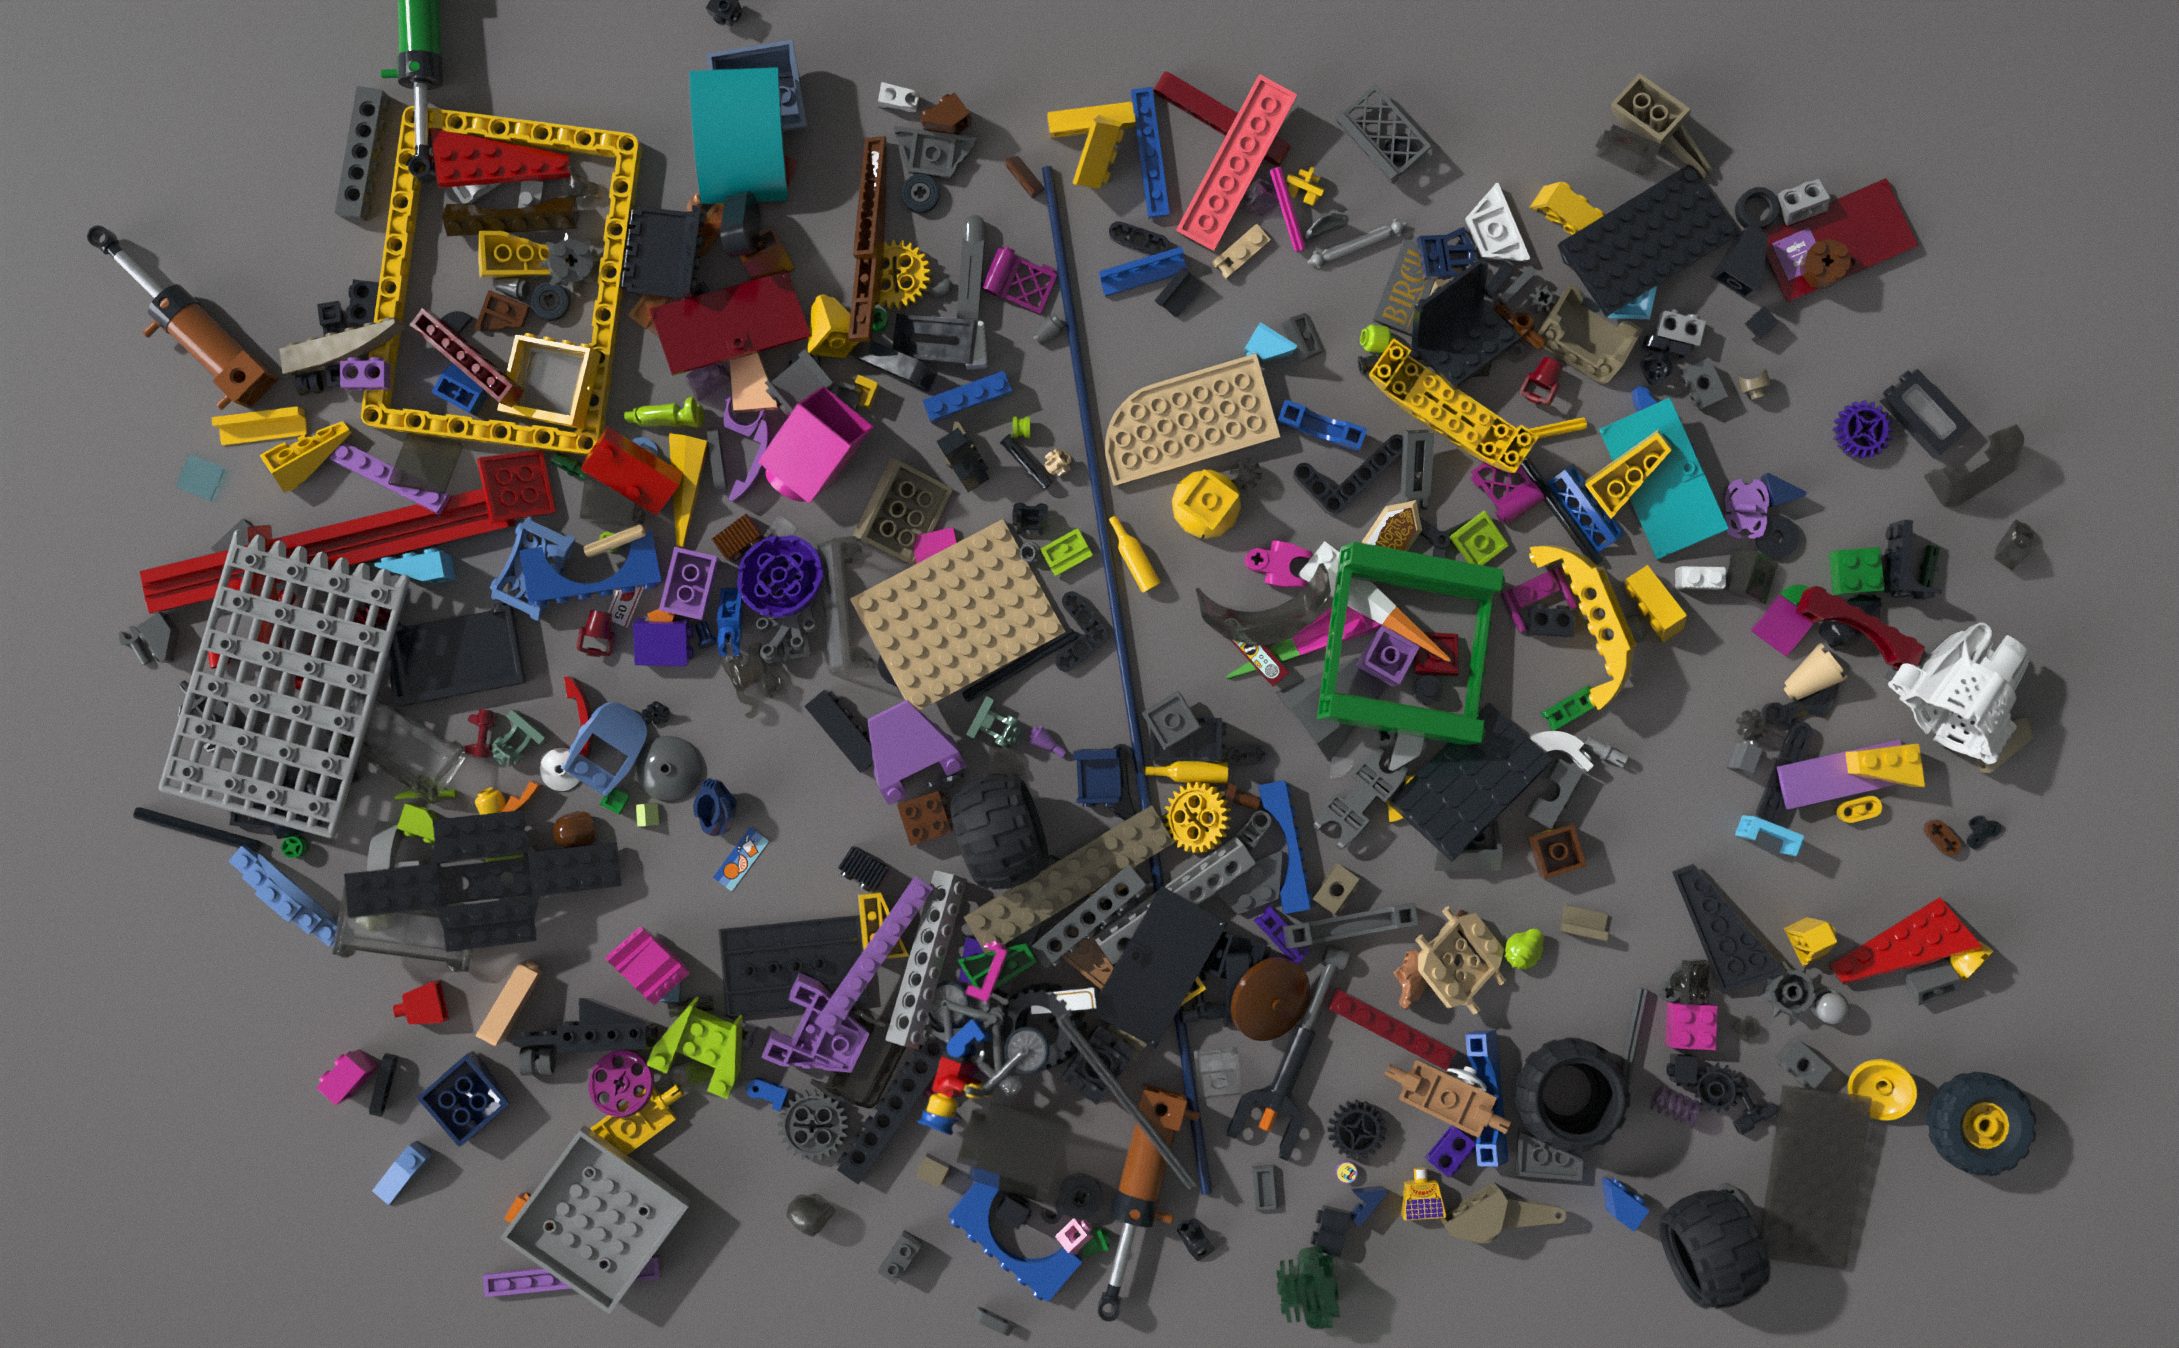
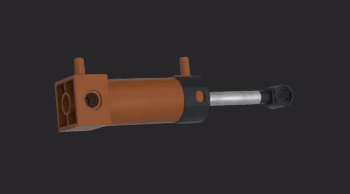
M99 225L89 229L87 233L88 242L100 249L105 255L109 254L154 298L148 307V314L153 318V321L142 333L147 338H150L161 327L166 333L171 334L215 378L212 382L225 393L216 403L220 410H223L231 401L250 409L280 379L259 357L248 353L181 285L175 284L163 289L119 246L115 233ZM105 234L104 241L100 243V237Z
M1143 1084L1138 1107H1140L1143 1114H1145L1144 1116L1150 1120L1149 1122L1153 1124L1154 1128L1163 1137L1162 1139L1172 1149L1176 1131L1180 1130L1182 1118L1198 1121L1200 1113L1185 1109L1187 1103L1185 1094ZM1158 1104H1165L1166 1108L1159 1111L1156 1109V1106ZM1136 1122L1119 1188L1116 1191L1110 1214L1113 1218L1124 1222L1107 1290L1102 1293L1098 1302L1099 1317L1106 1322L1114 1321L1120 1313L1121 1297L1119 1293L1136 1227H1152L1154 1220L1169 1224L1173 1221V1215L1157 1211L1168 1163ZM1105 1304H1112L1115 1309L1107 1313L1103 1310V1306Z

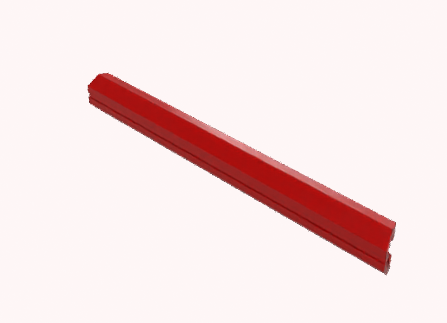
M482 488L451 496L440 515L416 504L265 541V552L268 553L274 543L280 540L286 544V558L289 559L298 546H302L307 550V564L312 562L317 553L324 552L328 556V570H331L336 561L341 557L348 560L349 566L514 527L517 519L490 523ZM229 550L139 571L149 615L214 599ZM244 569L232 571L227 588L240 590L243 577L239 578L237 574L245 573ZM254 572L249 591L262 588L266 575ZM275 578L274 584L287 581Z

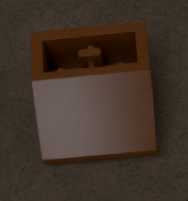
M955 92L951 95H944L939 100V104L933 108H926L921 113L922 116L919 117L922 129L927 131L959 135L972 125L970 112Z
M773 225L759 231L757 251L755 253L740 256L752 280L785 271L790 272L795 269Z

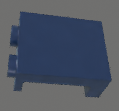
M1120 748L1077 749L1073 751L1074 760H1077L1078 798L1076 803H1082L1083 807L1096 806L1095 803H1104V806L1107 807L1117 806V802L1123 800Z

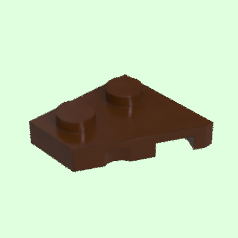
M488 290L474 329L492 330L524 327L530 306Z

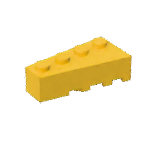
M1565 182L1543 186L1530 205V208L1534 211H1537L1539 208L1547 214L1545 218L1549 221L1563 224V230L1571 235L1605 215L1602 210L1589 205L1588 199L1584 196L1574 193L1572 191L1573 188Z
M1658 429L1586 480V487L1610 519L1613 518L1650 473L1671 451V445Z

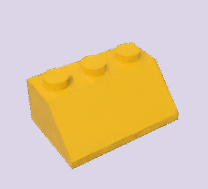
M1098 115L1092 121L1072 184L1100 189L1103 183H1108L1111 174L1108 168L1110 163L1114 164L1118 153L1115 147L1117 142L1121 143L1125 132L1121 129L1123 123Z

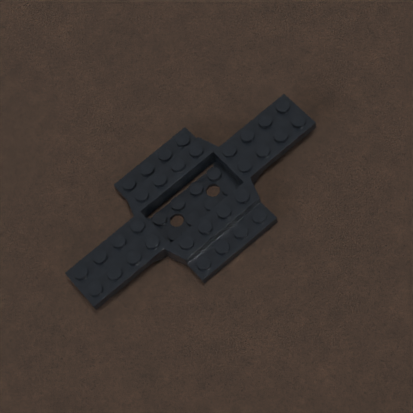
M523 810L433 820L435 841L429 864L344 874L348 919L434 909L444 930L446 952L537 941L534 919L540 896L622 886L617 842L535 852L525 831ZM525 854L522 858L447 867L440 865ZM505 872L511 873L514 877L513 882L509 885L503 884L500 880L501 875ZM463 877L468 880L469 885L465 890L456 888L455 882L458 878ZM523 895H526V896H527V897H523V898H515V899L498 900V901H490V902H482V903H473V904H465V905H457V906H448V907H445V906L448 905V904L465 903V902H473V901H481V900H490V899H498V898H506V897H515V896H523Z

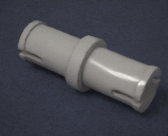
M1591 736L1587 737L1583 745L1584 749L1599 755L1600 759H1607L1621 768L1628 759L1627 754L1612 748L1611 744H1604Z

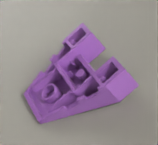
M908 700L868 719L874 774L880 792L888 805L908 796L902 779L938 761L947 777L967 767L953 737L946 734L940 729L939 725L929 720L922 711Z
M799 973L790 991L789 1000L806 1007V1010L792 1038L774 1030L771 1031L763 1048L762 1058L785 1067L791 1065L801 1066L806 1069L812 1067L823 1068V1070L851 1073L870 1033L850 1012H848L833 1035L814 1023L832 997V994L820 981Z

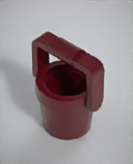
M1543 357L1534 373L1527 375L1520 389V394L1527 398L1528 401L1538 405H1551L1560 388V383L1557 382L1563 365L1554 359ZM1531 382L1546 390H1550L1548 398L1544 399L1542 396L1527 393Z
M590 610L585 628L581 627L579 630L576 646L578 651L586 653L587 656L598 658L601 655H611L615 633L611 632L612 613ZM584 636L607 639L606 651L591 647L582 648Z

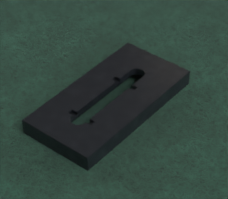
M896 314L892 349L917 360L973 365L978 321ZM915 333L958 337L960 342L958 345L912 342L910 337Z

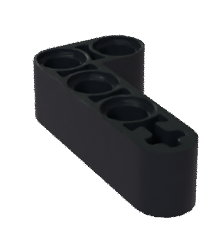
M875 341L858 342L849 354L859 361L906 380L913 386L929 392L938 373L929 365Z

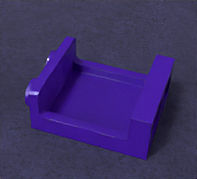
M636 618L633 623L635 665L687 666L690 659H693L694 648L690 646V638H693V626L689 625V619H684L683 622L646 621V618Z

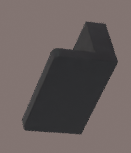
M1182 267L1154 301L1159 306L1164 307L1174 317H1178L1203 287V283Z

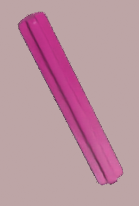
M1282 168L1271 169V177L1295 252L1304 250L1306 246Z

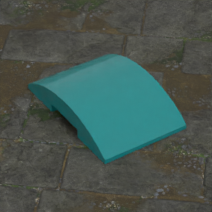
M778 67L689 71L692 132L701 204L724 203L726 197L751 191L754 194L757 202L788 201Z

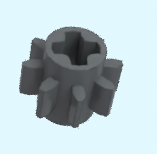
M1545 286L1542 290L1539 287H1535V294L1528 296L1529 299H1532L1529 307L1534 306L1537 309V313L1542 309L1546 312L1550 311L1549 305L1556 303L1555 300H1552L1555 292L1548 291V286ZM1539 297H1541V298L1545 297V298H1546V301H1545V302H1544V301L1539 302L1538 298H1539Z

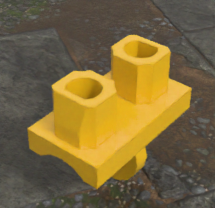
M1311 166L1309 172L1300 169L1298 175L1305 177V180L1289 174L1286 179L1290 196L1295 198L1299 188L1305 189L1307 193L1303 201L1310 205H1314L1319 196H1322L1324 188L1309 182L1312 180L1318 183L1320 179L1319 176L1313 174L1314 167Z

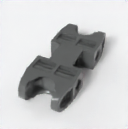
M1382 746L1367 756L1352 773V776L1359 783L1344 799L1338 793H1335L1322 808L1313 825V828L1318 831L1323 825L1326 826L1329 823L1339 824L1342 827L1341 840L1336 845L1339 850H1342L1354 841L1370 823V820L1363 813L1378 797L1386 804L1400 788L1409 771V768L1404 765L1399 771L1396 770L1391 774L1384 773L1380 769V762L1386 749Z

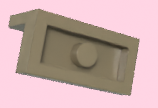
M1565 905L1560 931L1607 941L1609 932H1606L1605 928L1608 915Z

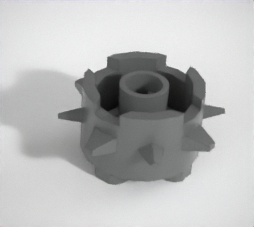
M566 233L564 240L559 243H546L550 254L547 260L540 262V266L548 268L552 276L551 286L560 283L561 285L569 286L571 293H575L576 286L580 285L583 281L590 284L595 282L590 272L593 266L600 264V260L592 257L589 250L591 243L589 240L585 242L573 240L570 234ZM572 259L575 263L573 267H570L569 263H565V261Z
M1782 961L1780 965L1786 972L1766 979L1764 993L1760 995V999L1767 1000L1774 1007V1017L1782 1012H1786L1797 1021L1801 1011L1804 1012L1809 1007L1815 1009L1816 1005L1813 1002L1815 998L1814 990L1820 985L1817 982H1812L1805 974L1806 965H1803L1798 970L1790 969L1785 961ZM1789 987H1790V990L1792 991L1791 994H1788V992H1787V990H1788Z

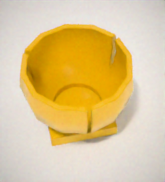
M1204 469L1190 473L1179 482L1180 484H1177L1172 498L1175 520L1186 533L1198 538H1202L1204 534V539L1220 537L1236 524L1242 508L1240 492L1228 476L1211 469Z

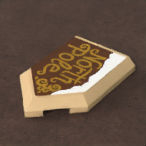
M1413 500L1386 506L1362 543L1408 551L1422 531L1417 501Z

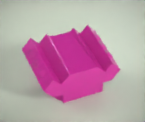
M642 926L605 957L607 962L616 968L617 972L624 976L637 991L644 995L646 1000L654 1005L690 974L689 969L684 965L685 963L667 945Z

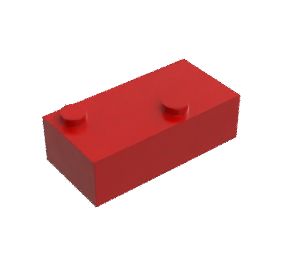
M608 426L586 456L581 468L585 473L656 516L679 486L683 472Z

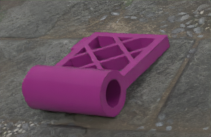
M1003 246L1002 249L998 248L981 289L991 295L1001 297L1041 314L1057 276L1056 273H1053L1055 269L1045 264L1040 267L1019 258L1014 254L1015 250ZM1019 264L1028 267L1031 275L1020 279L1017 273ZM1044 274L1051 277L1047 286L1039 287L1036 276ZM1014 276H1015L1016 279H1017V281L1012 282V281H1013V278H1014ZM1032 278L1037 290L1025 293L1021 282ZM1019 284L1023 295L1014 298L1007 294L1010 286ZM1046 289L1043 296L1041 291ZM1038 292L1041 298L1039 308L1030 305L1027 296Z
M1485 462L1471 471L1473 475L1470 477L1471 481L1477 489L1482 487L1497 508L1495 514L1502 523L1510 524L1545 500L1539 487L1531 481L1521 466L1513 473L1521 475L1525 481L1519 486L1510 484L1511 472H1507L1509 473L1507 484L1494 482L1496 471H1507L1489 466ZM1483 469L1493 470L1492 481L1483 480L1478 473ZM1494 485L1506 487L1505 495L1498 500L1492 493Z

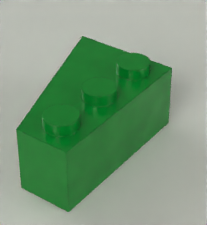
M1026 943L1005 948L1009 953L994 990L1038 963ZM995 951L958 959L974 987L982 990L996 955Z

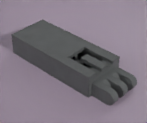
M1430 429L1404 430L1401 494L1405 497L1404 503L1416 500L1418 509L1420 501L1421 508L1427 509L1428 496L1431 495L1434 432ZM1414 472H1421L1420 486H1417V481H1419V478L1414 477Z

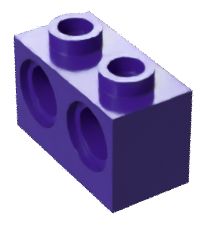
M1451 1125L1425 1158L1449 1178L1451 1174L1455 1175L1461 1168L1460 1163L1465 1157L1469 1158L1473 1154L1476 1143L1459 1128ZM1459 1138L1464 1139V1145L1461 1148H1454L1455 1140ZM1445 1155L1450 1156V1162L1447 1165L1440 1164L1441 1157Z

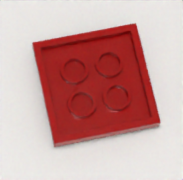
M543 449L480 457L477 459L490 523L556 513Z

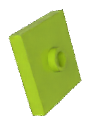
M1486 511L1479 513L1449 536L1466 562L1477 565H1485L1509 546Z

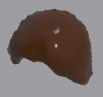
M576 811L565 814L558 818L553 826V839L556 844L564 848L590 846L595 841L596 830L593 826L594 821L587 812Z

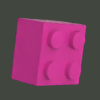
M1667 1002L1665 1045L1679 1049L1716 1050V1005L1711 1003Z
M360 1049L354 1052L349 1051L346 1055L342 1054L334 1062L336 1066L331 1071H326L320 1077L319 1081L321 1083L316 1088L336 1106L349 1100L379 1066Z

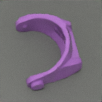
M727 396L725 400L724 427L749 437L761 419L765 418L766 410H761L758 419L754 423H742L734 417L731 411L732 396Z

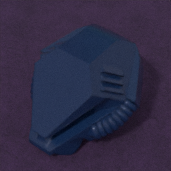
M708 778L701 783L702 790L699 791L695 798L693 811L695 817L699 818L704 833L711 836H719L730 830L736 813L737 800L722 781Z

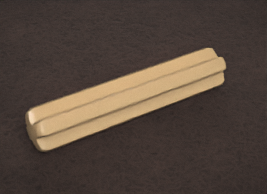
M639 524L585 545V554L591 558L644 537L646 535L645 528Z

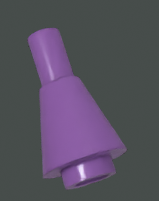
M1042 725L1039 728L1035 726L1028 736L1031 738L1029 743L1049 751L1051 750L1061 758L1065 755L1066 750L1056 744V741Z

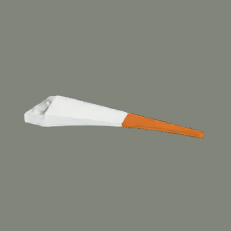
M1324 541L1299 572L1298 577L1307 580V584L1315 590L1334 598L1340 552ZM1351 578L1348 607L1405 637L1447 662L1451 661L1372 582Z

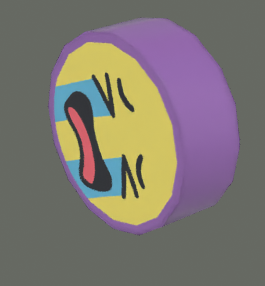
M1342 1161L1336 1166L1335 1174L1340 1182L1349 1184L1356 1179L1358 1171L1352 1162Z

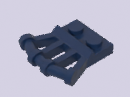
M1465 226L1447 235H1427L1417 238L1424 280L1450 279L1453 275L1460 274V272L1454 271L1452 268L1467 267L1471 262L1478 261L1475 256V252H1477L1476 245H1473ZM1460 238L1463 245H1448L1447 242ZM1464 253L1467 255V259L1450 260L1449 254Z

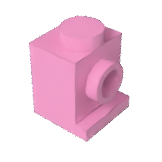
M1074 1218L1055 1237L1068 1253L1077 1255L1079 1250L1093 1237L1090 1233L1092 1227L1087 1221Z

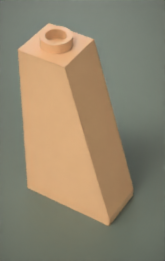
M759 352L730 360L733 410L736 413L761 412L762 409L766 411L780 410L777 399L773 400L765 391L769 388L765 382L767 380L770 382Z
M528 960L518 963L476 1034L478 1038L493 1046L507 1040L543 972L538 969L539 966Z

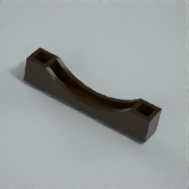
M562 197L516 209H488L469 203L446 204L442 220L447 236L479 235V231L516 233L577 229L580 215L576 197Z

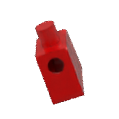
M440 979L402 994L403 1003L393 1005L394 1016L396 1018L406 1016L408 1024L441 1023L449 1020Z

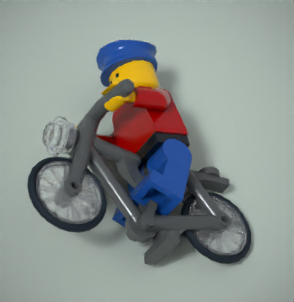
M944 981L937 984L928 1014L936 1025L944 1027L945 1032H939L927 1024L924 1028L926 1030L925 1035L935 1041L940 1038L948 1044L947 1050L943 1051L932 1088L938 1094H933L930 1097L927 1109L923 1110L922 1118L917 1121L922 1125L948 1135L953 1134L952 1127L959 1120L957 1117H954L958 1107V1102L955 1098L962 1097L964 1091L971 1098H980L979 1096L991 1097L994 1088L997 1086L1002 1087V1091L1008 1097L1012 1094L1016 1095L1021 1087L1020 1077H1014L1010 1073L1016 1071L1020 1074L1028 1075L1038 1072L1047 1063L1050 1051L1048 1041L1043 1033L1032 1027H1022L1010 1034L1006 1041L1004 1053L1007 1063L1003 1066L1000 1026L1004 1022V1016L1000 1011H990L992 1008H997L998 1003L993 1000L989 1002L983 1000L982 1004L985 1006L983 1010L971 1007L970 998L966 994L964 987L953 981ZM967 1016L977 1018L971 1019L963 1028L956 1029V1026L961 1024ZM985 1041H993L995 1070L985 1062ZM974 1064L990 1078L985 1085L982 1084V1081L970 1077Z

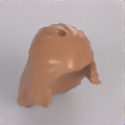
M1407 950L1403 965L1393 972L1402 986V994L1399 1000V1005L1402 1009L1408 1010L1413 1002L1419 1001L1421 994L1425 992L1428 985L1418 971V954L1421 950Z

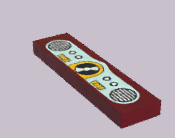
M1231 609L1215 622V625L1272 687L1276 686L1289 674V671Z

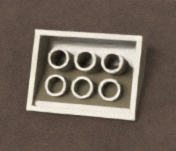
M890 458L853 537L902 561L915 565L917 564L913 548L915 535L933 532L953 489L899 460Z

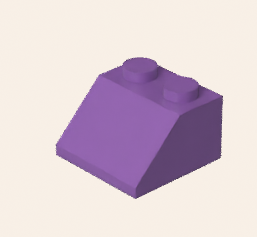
M1382 625L1365 647L1356 666L1394 687L1400 685L1419 646Z

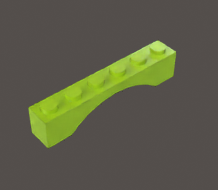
M405 803L397 829L403 830V835L413 838L418 835L424 837V842L434 844L433 820L437 819L431 809L413 803ZM525 854L485 859V861L491 862L508 859L522 858Z

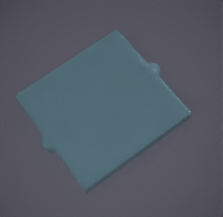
M189 454L184 467L180 469L181 474L175 487L212 501L217 487L221 486L220 480L225 468Z

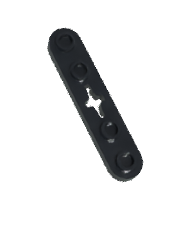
M1796 722L1789 728L1757 807L1756 815L1758 818L1770 823H1775L1779 819L1785 803L1779 783L1777 766L1803 760L1813 734L1809 724Z

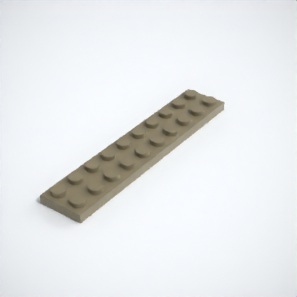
M1150 805L1049 865L1046 870L1039 872V876L1029 882L1012 887L963 917L984 953L992 952V950L984 947L986 943L991 944L993 940L1004 945L1105 885L1131 862L1136 866L1174 842L1154 807Z

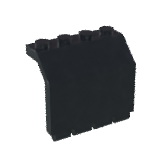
M692 205L693 211L683 212L638 206V210H630L628 225L636 228L627 230L625 246L633 248V250H625L622 268L630 269V272L622 271L620 287L627 288V292L633 294L673 299L693 297L694 291L698 290L696 273L701 268L699 251L704 246L702 229L707 224V214L703 208Z

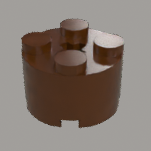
M1831 239L1816 242L1805 253L1800 262L1802 277L1806 279L1810 286L1818 289H1826L1838 283L1850 267V255L1847 246Z

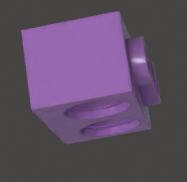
M350 357L348 361H340V387L347 391L391 390V364L383 361V358L370 357V361H361V358ZM379 368L380 375L377 378H373L374 370ZM354 369H358L357 377L352 379L351 372Z

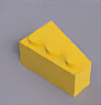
M1648 565L1626 578L1625 592L1631 599H1634L1638 609L1645 616L1662 643L1684 630L1687 615Z
M1904 744L1845 752L1848 774L1909 787H1925L1919 744Z
M880 892L858 894L863 951L890 913ZM901 937L886 959L909 956Z
M1806 917L1784 928L1802 966H1807L1827 956L1837 943L1835 938L1836 931L1832 924L1826 921Z

